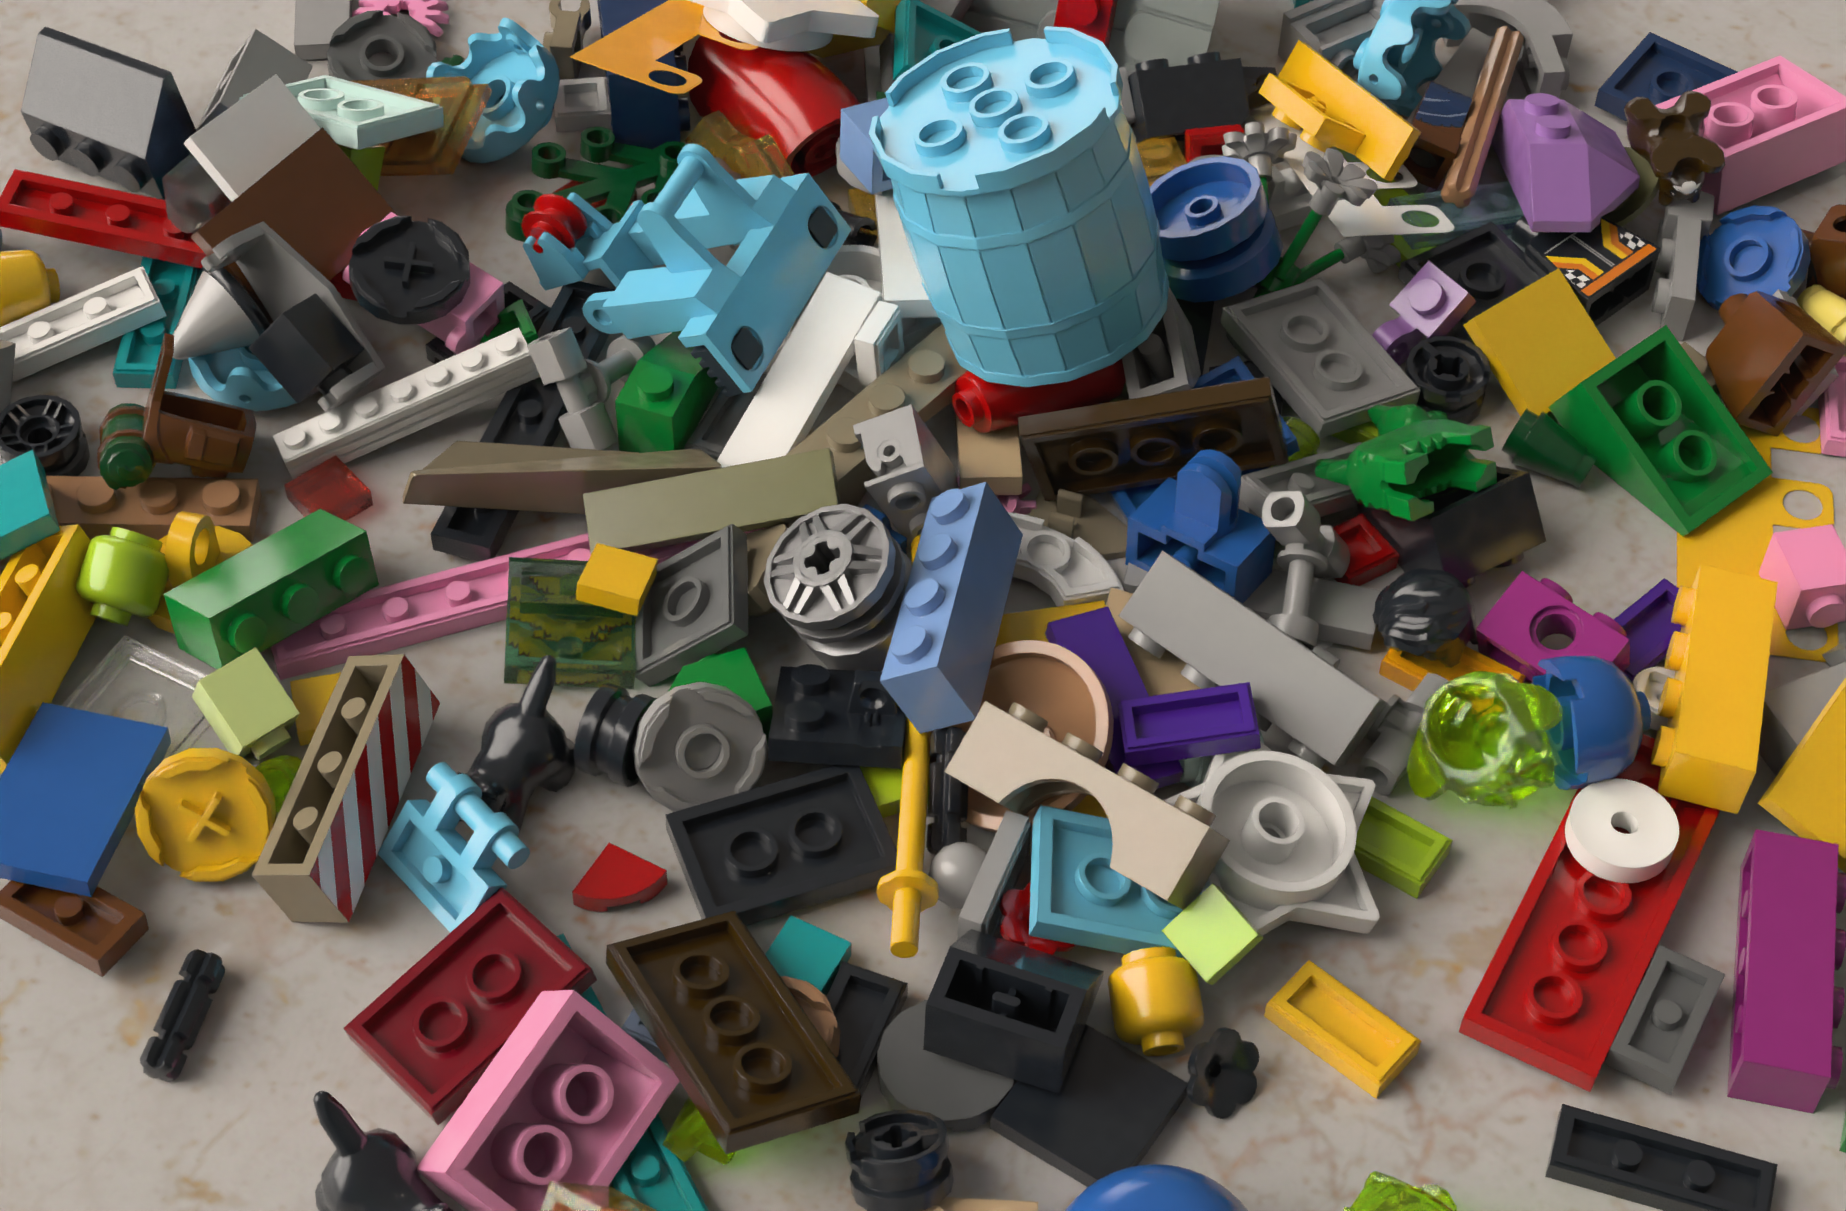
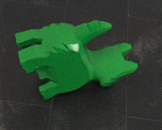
M1377 404L1368 409V416L1378 430V437L1358 445L1347 459H1318L1315 461L1316 477L1349 486L1358 503L1364 504L1365 507L1387 511L1392 516L1410 521H1415L1434 512L1433 501L1419 500V498L1437 494L1447 488L1478 492L1497 483L1496 462L1477 459L1469 451V449L1487 451L1494 447L1491 426H1469L1449 420L1447 414L1442 411L1426 412L1416 404L1392 407Z

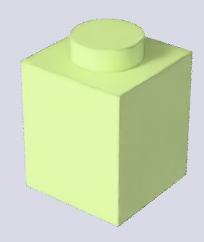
M256 647L200 679L191 696L228 752L241 757L253 752L257 760L270 755L291 740L287 730L291 729L300 714Z

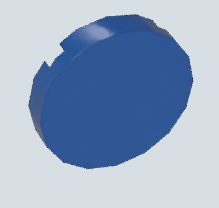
M1753 205L1730 212L1719 220L1722 224L1721 226L1716 228L1711 235L1708 233V237L1705 235L1700 240L1696 287L1707 303L1718 311L1727 298L1739 293L1749 295L1758 290L1773 295L1780 289L1792 297L1805 280L1811 261L1809 240L1801 228L1785 212L1772 206Z

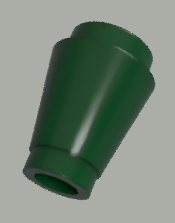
M1528 409L1524 411L1502 447L1503 452L1514 457L1512 464L1565 483L1569 482L1577 488L1581 486L1598 458L1544 411L1539 416Z

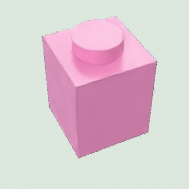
M1833 524L1773 533L1760 567L1759 575L1763 579L1778 582L1775 608L1785 629L1791 630L1811 626L1825 628L1838 622H1845L1846 550Z

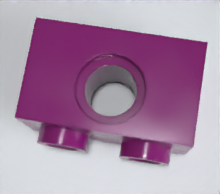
M1521 571L1476 628V637L1479 643L1477 644L1478 652L1525 675L1524 684L1531 687L1533 676L1546 674V670L1537 665L1541 659L1560 656H1596L1613 662L1623 672L1630 665V639L1626 637L1627 634L1621 625L1603 613L1596 612L1592 616L1573 604L1570 594L1556 582L1547 578H1542L1539 582ZM1552 634H1563L1573 640L1568 647L1560 650L1549 649L1541 644L1544 638Z

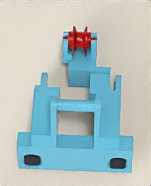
M694 143L683 147L677 157L678 167L654 202L644 204L642 200L634 201L618 223L613 224L574 192L570 193L567 198L550 193L542 194L536 199L533 206L534 211L526 214L521 223L523 233L527 238L523 248L540 280L539 284L545 291L582 281L589 271L600 268L616 289L615 291L594 293L589 296L582 308L587 322L597 330L607 334L623 333L627 339L682 331L678 339L686 348L695 346L691 355L694 358L702 357L699 362L702 368L710 367L707 374L710 378L718 377L715 384L718 388L726 387L723 391L726 397L753 391L852 230L809 173L782 177L781 179L773 174L735 180L706 148ZM732 244L734 246L739 245L727 266L718 261L707 250ZM663 264H665V265L667 266V267L653 268L654 266L663 265Z

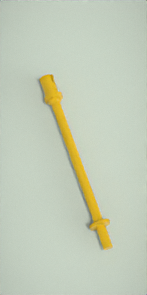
M921 534L917 535L911 542L912 562L915 558ZM907 716L896 870L881 877L877 885L878 900L893 911L890 951L893 955L900 958H910L917 954L920 913L927 908L935 906L939 898L938 883L923 872L930 738L932 731L920 734Z

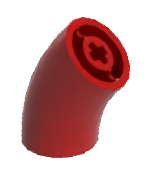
M719 31V35L727 40L744 43ZM700 36L696 40L689 57L687 72L695 74L702 79L701 84L689 91L690 100L699 115L713 125L728 128L750 140L770 160L781 177L809 173L813 177L836 165V142L840 136L841 109L861 103L831 70L809 52L781 51L762 47L754 50H742Z

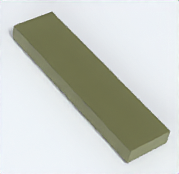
M830 448L583 494L590 554H592L597 543L630 552H638L703 540L732 523L743 532L768 528L783 523L789 524L821 507L841 504L834 456Z

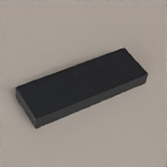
M1562 1104L1557 1118L1545 1177L1663 1211H1770L1778 1164Z

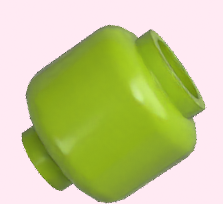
M112 527L110 535H99L92 538L75 587L77 593L82 598L93 603L90 612L91 616L128 627L132 615L150 617L157 612L169 578L165 554L160 552L163 544L161 541L119 527Z

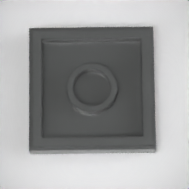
M733 523L657 565L656 577L638 616H636L635 677L647 686L651 687L680 672L683 666L698 662L702 658L749 635L747 534Z

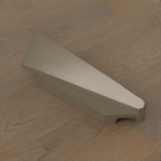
M456 441L422 470L410 472L403 493V504L585 514L584 493L722 468V466L701 449L639 453Z

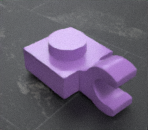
M1428 261L1389 304L1399 317L1383 323L1375 330L1372 336L1400 366L1407 360L1411 349L1424 336L1427 339L1434 336H1446L1477 301L1464 288Z

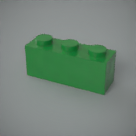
M318 509L164 593V598L179 649L213 668L219 669L255 647L261 653L379 585L367 531L331 513Z

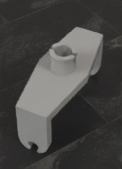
M264 221L228 237L212 249L213 254L201 260L200 263L208 273H212L236 261L273 321L283 312L316 293L362 345L364 350L347 366L353 373L330 389V393L318 400L317 403L325 412L358 394L386 368L335 286Z

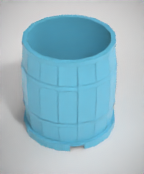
M1046 26L1043 29L1046 39L1030 38L1013 41L1010 28L984 32L935 51L901 74L885 92L889 107L880 119L879 116L872 117L869 130L874 151L887 177L891 178L895 207L899 213L910 251L922 279V285L943 324L948 343L959 365L987 382L1033 387L1069 382L1113 365L1147 340L1167 311L1169 280L1164 269L1159 238V220L1155 214L1148 179L1136 144V137L1128 124L1121 106L1123 82L1118 64L1102 41L1073 28Z

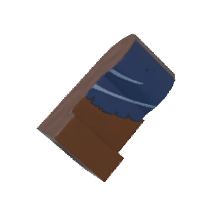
M1433 81L1429 82L1410 124L1421 131L1412 149H1421L1429 152L1435 158L1437 166L1431 168L1422 167L1416 164L1410 155L1402 165L1408 169L1418 183L1437 190L1459 148L1462 139L1460 137L1464 128L1463 122L1470 108L1472 98Z

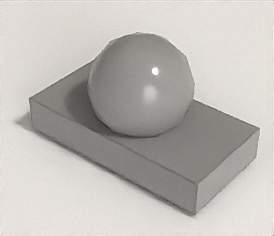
M1006 810L988 852L973 843L956 842L943 847L933 858L928 876L938 883V900L950 907L962 909L958 919L957 940L970 929L994 936L1002 918L999 908L1000 900L1004 893L1015 888L1028 858L1031 826L1029 817Z

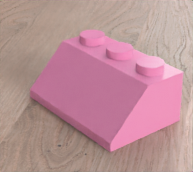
M1777 56L1692 90L1704 94L1711 101L1709 115L1704 119L1706 130L1703 138L1716 143L1724 152V168L1719 173H1705V182L1701 187V191L1714 196L1713 213L1716 215L1730 211L1740 205L1846 162V96L1782 56ZM1680 96L1655 106L1661 109H1668L1675 105Z
M575 990L542 991L418 1164L417 1171L467 1211H592L679 1083V1079L673 1070Z

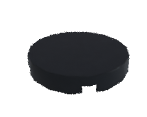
M395 216L371 226L357 238L352 248V257L349 261L350 287L360 306L378 319L399 325L425 324L446 316L462 302L470 285L469 251L459 234L441 221L427 218L428 223L412 221V216Z

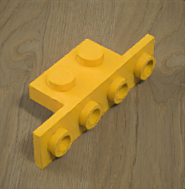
M1300 40L1296 43L1279 75L1276 76L1269 73L1259 90L1263 97L1276 106L1272 112L1275 118L1294 129L1301 130L1303 128L1299 136L1303 141L1322 152L1334 146L1353 154L1379 176L1390 182L1393 181L1403 162L1408 158L1412 147L1421 134V131L1311 46Z

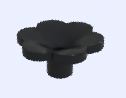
M1226 1027L1217 1029L1209 1042L1197 1044L1191 1051L1187 1066L1188 1073L1191 1076L1187 1084V1095L1190 1101L1196 1105L1205 1106L1209 1115L1220 1119L1229 1117L1235 1110L1237 1103L1243 1104L1250 1101L1257 1089V1079L1253 1072L1258 1065L1260 1056L1256 1045L1252 1042L1241 1040V1036L1236 1030Z

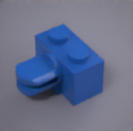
M1211 449L1201 450L1178 472L1177 480L1168 477L1128 517L1125 565L1128 566L1130 562L1148 572L1161 552L1164 551L1243 604L1272 573L1276 538L1264 526L1262 518L1239 509L1240 467L1222 452Z

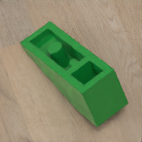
M682 331L672 332L638 360L615 400L619 451L645 453L684 450L685 444L695 431L716 393L718 386L715 384V381L718 377L710 378L707 374L710 367L702 368L699 364L702 357L694 358L691 355L695 346L686 348L678 339Z

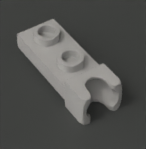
M1701 191L1700 198L1695 203L1682 199L1674 200L1666 206L1664 220H1660L1658 228L1657 246L1661 249L1655 272L1665 273V278H1658L1652 301V312L1661 314L1660 328L1667 325L1678 341H1683L1695 302L1700 240L1705 235L1708 237L1713 220L1714 196Z

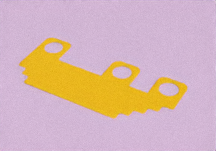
M1808 407L1802 415L1815 421L1820 429L1819 409ZM1738 424L1770 469L1771 448L1821 454L1820 434L1812 442L1800 443L1789 439L1783 431L1777 437ZM1769 475L1690 533L1682 536L1677 532V587L1680 588L1682 585L1691 588L1701 563L1761 578L1759 570L1773 535V525L1803 529L1834 524L1833 494L1831 490L1819 483L1774 478L1772 475ZM1795 490L1810 492L1821 501L1822 513L1818 517L1809 520L1796 518L1784 508L1783 498L1787 493ZM1775 608L1770 655L1826 662L1822 655L1839 644L1838 623L1824 628L1827 634V642L1823 647L1816 650H1805L1795 646L1788 639L1786 629Z

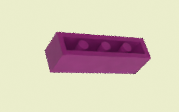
M1758 829L1754 832L1740 866L1727 1097L1813 1114L1825 1089H1835L1838 1085L1842 1070L1843 1050L1842 1047L1832 1045V1031L1837 1029L1840 1024L1845 992L1843 987L1834 986V970L1838 971L1840 969L1846 948V931L1836 928V913L1840 914L1846 900V873L1838 872L1839 844Z

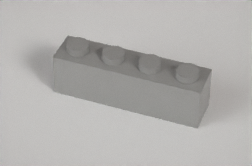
M1164 551L1161 552L1118 615L1134 626L1128 638L1158 658H1161L1167 649L1187 664L1180 674L1201 689L1250 682L1259 729L1267 732L1272 723L1294 737L1287 748L1319 769L1323 767L1326 761L1334 766L1343 768L1388 704L1379 696Z

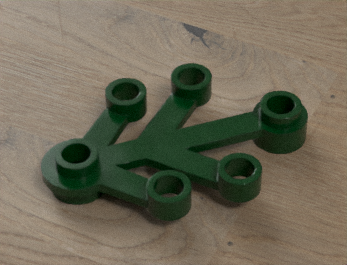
M595 126L589 127L581 133L580 154L585 160L590 162L566 158V150L561 145L544 142L537 144L532 149L531 168L536 176L544 179L563 178L584 182L552 194L567 198L570 193L574 192L589 204L607 199L605 205L597 207L596 210L614 224L620 222L629 209L637 188L654 183L655 188L645 191L641 196L644 204L654 202L678 167L677 157L687 144L671 141L654 149L616 143L612 131L604 127ZM612 161L633 167L621 169L595 163ZM522 190L515 193L512 200L507 203L505 209V230L510 237L521 242L526 241L527 238L523 233L521 223L526 214L534 211L535 201L542 193L535 190Z

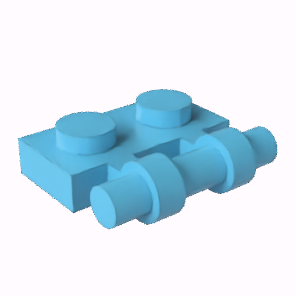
M440 762L434 765L426 776V781L437 792L431 804L427 799L407 800L380 847L378 855L451 933L501 887L506 889L508 886L491 868L497 857L509 869H516L526 862L530 855V850L518 838L519 828L505 813H494L481 799L482 790L467 774H457L446 762ZM460 818L474 831L468 843L455 830Z

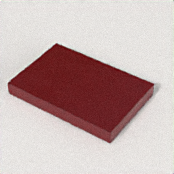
M501 887L343 1029L350 1040L427 1116L439 1125L463 1103L542 991L575 990L581 995L597 981V978L588 964Z

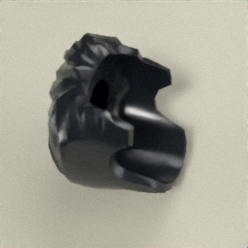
M1424 568L1412 569L1403 573L1389 586H1386L1376 599L1375 610L1372 615L1373 620L1384 638V645L1390 649L1423 656L1430 661L1438 659L1446 667L1451 668L1460 662L1462 653L1469 641L1473 645L1479 644L1476 637L1475 609L1470 593L1453 574L1447 571Z

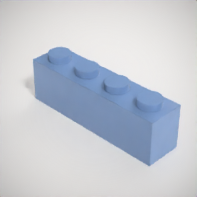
M987 482L962 489H950L931 498L880 678L881 684L920 734L973 721L980 709L1023 536Z

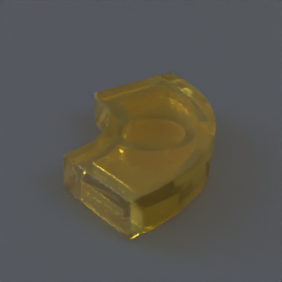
M720 110L703 117L684 140L686 144L694 143L701 145L713 157L724 160L734 172L741 175V179L773 174L781 179L782 177L795 175L772 136L768 134L759 139L744 136L732 126Z

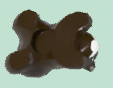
M1686 91L1682 93L1675 105L1668 109L1658 108L1646 97H1635L1627 102L1624 107L1625 116L1628 121L1627 138L1631 149L1649 162L1655 177L1659 178L1658 201L1662 206H1668L1674 200L1682 199L1695 203L1700 198L1701 187L1705 182V173H1719L1725 166L1724 152L1716 143L1703 138L1706 130L1704 119L1709 115L1711 101L1700 92Z

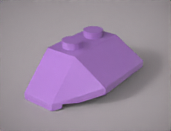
M1534 93L1527 95L1525 99H1508L1505 103L1491 143L1532 232H1591L1600 224L1601 216L1615 210L1639 187L1640 176L1614 130L1567 101L1559 100V98L1550 94Z

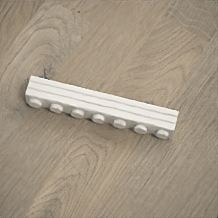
M519 327L273 435L274 441L295 485L540 377L527 347L528 344Z

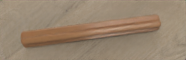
M1508 26L1498 28L1494 38L1491 40L1472 102L1463 124L1464 128L1460 137L1462 139L1449 167L1441 191L1443 201L1445 203H1454L1458 209L1469 206L1472 196L1475 195L1523 45L1524 38L1521 32L1511 31Z

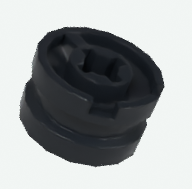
M1434 336L1421 340L1411 349L1405 367L1407 376L1421 390L1417 405L1426 412L1442 411L1447 414L1449 420L1466 425L1479 416L1491 370L1488 358L1474 344L1453 336Z
M42 394L25 397L8 405L0 413V454L2 464L33 450L42 463L46 476H79L86 469L90 452L78 410L71 402L63 398Z
M612 683L603 684L587 704L579 723L574 747L575 766L581 772L593 776L601 775L604 772L608 773V778L612 782L625 787L636 785L640 778L636 774L632 746L638 722L657 698L645 694H639L633 698L630 697V693L624 687Z
M914 1109L891 1110L874 1114L860 1121V1132L856 1136L855 1132H848L845 1148L847 1160L852 1168L850 1175L851 1191L856 1203L867 1211H923L940 1203L951 1192L954 1178L952 1164L947 1156L949 1149L948 1130L943 1120L935 1115Z

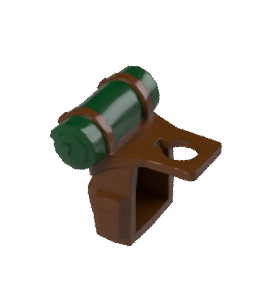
M164 334L146 406L135 403H121L108 411L100 425L101 445L97 450L98 469L105 483L114 490L134 487L145 482L156 463L168 465L175 463L189 466L192 475L202 478H226L228 473H243L257 426L253 410L164 391L174 353V335Z

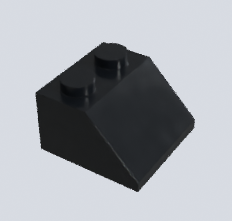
M1496 466L1497 483L1478 492L1447 488L1437 494L1419 498V500L1433 501L1434 512L1415 521L1392 516L1387 511L1365 507L1362 503L1357 504L1359 514H1363L1400 554L1398 565L1405 573L1419 568L1447 571L1453 574L1465 588L1475 583V576L1491 568L1514 565L1524 558L1523 552L1546 542L1530 473L1527 471Z

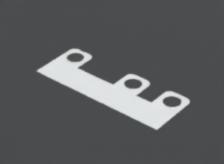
M1273 104L1251 110L1250 114L1254 120L1264 124L1265 133L1275 127H1284L1289 129V133L1297 134L1296 148L1285 152L1284 159L1310 194L1314 196L1318 187L1307 179L1304 174L1305 168L1302 164L1307 152H1315L1322 158L1325 152L1314 148L1299 137L1303 128L1301 130L1294 129L1275 118L1272 112L1276 106ZM1344 159V167L1348 164H1354L1360 167L1365 174L1370 169L1363 162H1347ZM1404 165L1398 171L1402 174L1403 179L1398 182L1385 183L1376 181L1367 174L1364 177L1373 180L1377 184L1378 189L1412 188L1418 183ZM1374 195L1369 199L1367 198L1361 206L1352 205L1347 200H1338L1328 216L1343 237L1448 233L1454 230V225L1435 206H1382ZM1408 211H1422L1437 217L1439 224L1434 227H1417L1406 223L1401 216Z

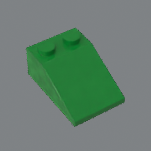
M1667 325L1592 374L1548 407L1563 429L1585 446L1590 453L1598 457L1594 463L1597 468L1682 536L1690 533L1773 473Z

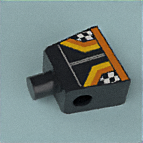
M1523 215L1511 233V239L1525 248L1524 253L1547 275L1558 268L1560 269L1596 327L1649 290L1661 249L1654 243L1602 216L1600 224L1591 232H1532Z

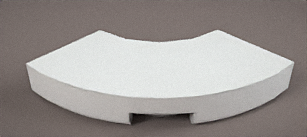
M1008 512L1023 534L1013 577L1032 582L1050 595L1057 607L1103 600L1106 605L1111 587L1124 591L1118 576L1110 564L1082 538L1077 537L1073 540L1063 533L1044 526L1045 520Z

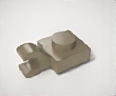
M551 0L549 3V14L553 32H545L543 46L554 56L559 68L560 80L578 79L582 62L570 58V56L583 49L584 35L591 26L589 0H581L580 8L577 11H564L561 7V0Z

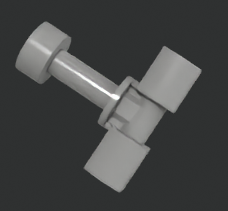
M571 327L548 333L527 345L543 384L547 385L555 382L568 412L559 417V422L571 448L603 450L618 440L603 403L610 396L611 384L619 379L626 382L638 360L656 346L650 336L627 339L625 335L618 337L608 346L607 359L600 363L584 359Z
M1301 491L1270 492L1262 507V521L1282 546L1286 545L1285 550L1278 553L1277 564L1288 571L1282 614L1272 615L1268 618V621L1312 651L1317 646L1319 624L1315 620L1308 618L1313 577L1342 578L1349 566L1350 551L1346 542L1331 525L1320 526L1319 512Z
M1318 645L1312 650L1318 656L1338 668L1340 664L1339 658ZM1427 673L1406 702L1394 694L1388 700V704L1367 734V739L1374 742V744L1362 758L1355 775L1358 778L1373 780L1375 783L1374 791L1389 796L1412 766L1420 749L1417 746L1422 738L1432 740L1453 712L1461 695L1457 687L1437 674Z

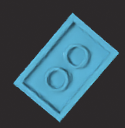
M1040 805L1032 823L1029 936L1122 954L1150 947H1171L1175 949L1177 957L1185 959L1161 931L1183 910L1110 868L1113 843L1109 819Z

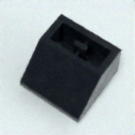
M970 929L950 946L927 1000L923 1050L1059 1094L1103 980L1104 971Z

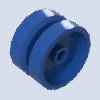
M1227 156L1202 158L1176 167L1157 179L1149 187L1155 214L1159 220V238L1164 269L1168 276L1169 287L1176 299L1196 303L1218 301L1242 293L1262 281L1278 264L1284 248L1272 210L1268 208V200L1258 170L1246 160Z

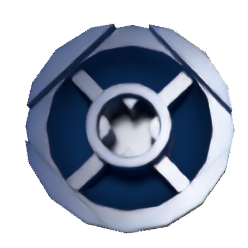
M1560 656L1541 659L1537 665L1545 669L1546 674L1533 676L1531 684V713L1538 748L1551 747L1557 765L1545 767L1549 778L1559 789L1563 790L1585 788L1592 783L1616 778L1633 763L1641 747L1643 731H1647L1650 728L1651 710L1646 695L1642 691L1636 692L1629 677L1611 661L1596 656Z

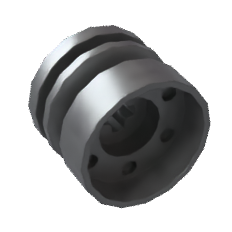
M849 504L825 506L797 519L778 538L767 558L764 585L773 607L798 633V636L815 656L829 669L881 671L884 668L913 562L901 551L900 545L890 535L885 525L868 509Z

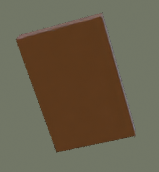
M322 127L197 230L191 238L207 256H210L214 253L212 249L228 237L264 221L330 281L349 265L352 257V248L361 233L374 224L381 222L390 212L396 215L397 213ZM236 261L225 266L224 268L234 276L253 298L271 325L274 321Z

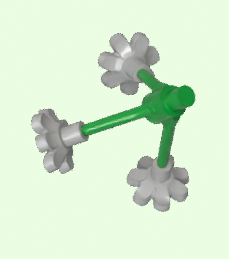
M1251 122L1245 124L1246 135L1242 132H1228L1223 135L1225 145L1222 146L1223 156L1244 159L1257 168L1269 204L1268 182L1273 179L1272 164L1283 162L1285 152L1296 148L1297 134L1289 133V129L1284 127H1275L1265 133V127L1262 122ZM1327 148L1323 158L1312 151L1306 153L1302 164L1305 168L1304 174L1309 181L1315 183L1318 187L1309 202L1311 211L1284 256L1280 257L1278 264L1262 281L1254 285L1258 290L1253 298L1304 283L1306 280L1340 261L1347 264L1359 256L1362 259H1366L1369 268L1374 273L1385 271L1388 269V266L1401 261L1398 249L1390 245V243L1394 242V236L1378 235L1346 237L1335 243L1333 251L1300 269L1294 264L1321 218L1331 214L1338 200H1347L1352 205L1361 206L1378 189L1377 184L1373 180L1364 178L1366 174L1360 167L1354 164H1348L1344 167V157L1341 152Z

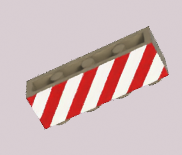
M405 654L348 656L254 868L253 878L292 922L349 923L440 705L439 700Z

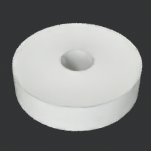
M1608 779L1592 783L1582 789L1572 803L1565 824L1566 843L1578 863L1594 875L1618 883H1638L1649 880L1661 873L1671 860L1679 838L1678 819L1667 800L1652 788L1628 779ZM1613 827L1624 828L1630 834L1620 833L1616 831Z

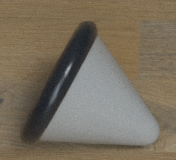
M202 266V274L172 334L174 335V359L184 360L252 345L270 326L269 321L253 298L224 267L208 273Z

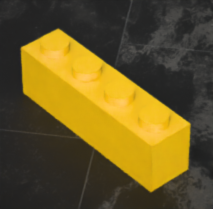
M79 524L59 526L60 530L58 533L13 554L0 575V774L5 770L42 702L52 703L57 690L96 617L90 615L93 603L82 598L75 588L91 541Z
M1701 563L1692 587L1680 586L1673 607L1671 623L1681 625V631L1673 632L1665 659V669L1675 671L1674 679L1667 678L1658 707V716L1668 718L1667 727L1660 726L1651 755V764L1661 767L1658 787L1660 795L1738 814L1757 769L1778 582Z

